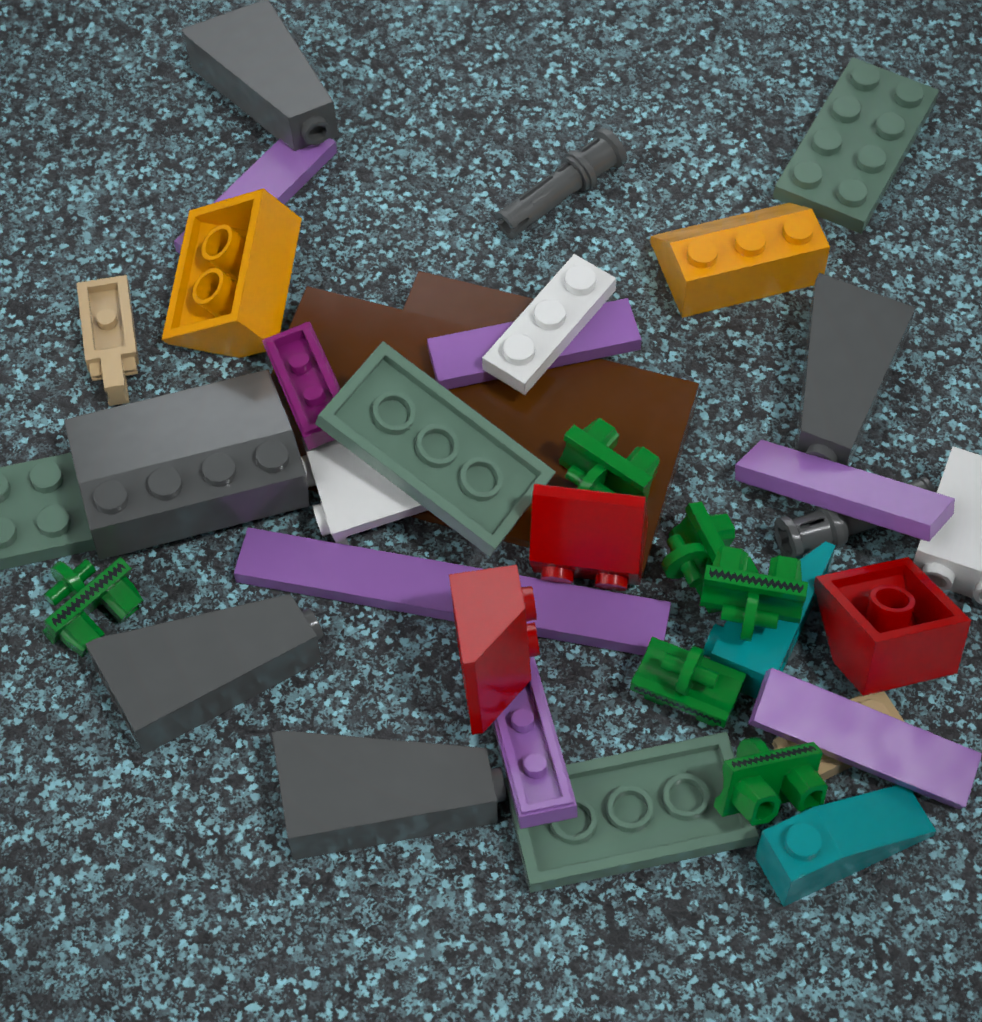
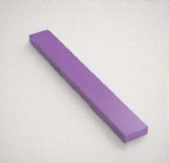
M248 527L234 570V577L237 583L455 622L449 574L482 569ZM519 575L521 587L532 586L537 620L526 622H535L538 637L643 656L646 653L652 636L665 641L671 602Z

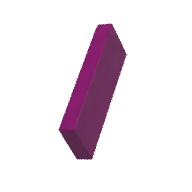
M310 321L262 340L307 449L311 450L335 440L315 425L318 415L341 388Z

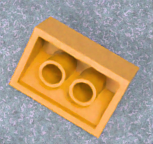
M264 188L189 210L161 340L168 345L236 358L266 352L262 340L281 331L302 218Z
M785 203L652 235L650 238V243L682 318L814 286L818 274H825L830 245L813 209L793 203Z

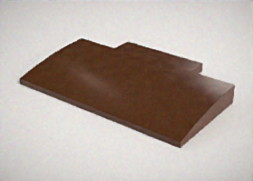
M418 271L403 310L307 286L289 329L310 321L340 388L348 382L382 341L436 381L428 352L427 339L515 321L534 299ZM598 358L547 369L526 395L499 379L448 389V391L556 471L547 484L550 486L578 488L565 478L568 469L559 464L560 457L566 446V442L563 440L564 434L573 424L583 430L594 420L601 418L615 427L619 434V439L613 451L625 459L636 447H645L657 455L660 463L657 474L651 483L646 502L648 531L641 576L643 578L696 409L699 383ZM273 369L271 377L292 427L300 456L307 455L302 434ZM316 485L308 488L310 491L318 492ZM532 504L503 540L504 542L530 548ZM429 510L409 516L450 527Z

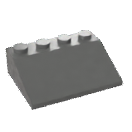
M269 369L64 419L78 484L99 560L309 506L307 475L292 427Z

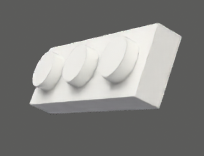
M574 254L482 357V369L526 395L616 291V278Z

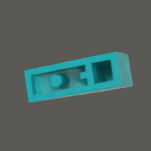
M825 541L800 559L802 581L808 582L800 624L778 620L776 630L754 626L751 642L740 640L741 623L726 621L724 627L718 624L713 626L704 646V655L710 657V660L747 674L741 693L757 699L766 671L770 668L781 672L784 671L817 598L814 589L815 576L828 574L836 545Z
M895 785L812 807L763 830L755 858L783 907L934 836L936 829L913 792L900 785Z

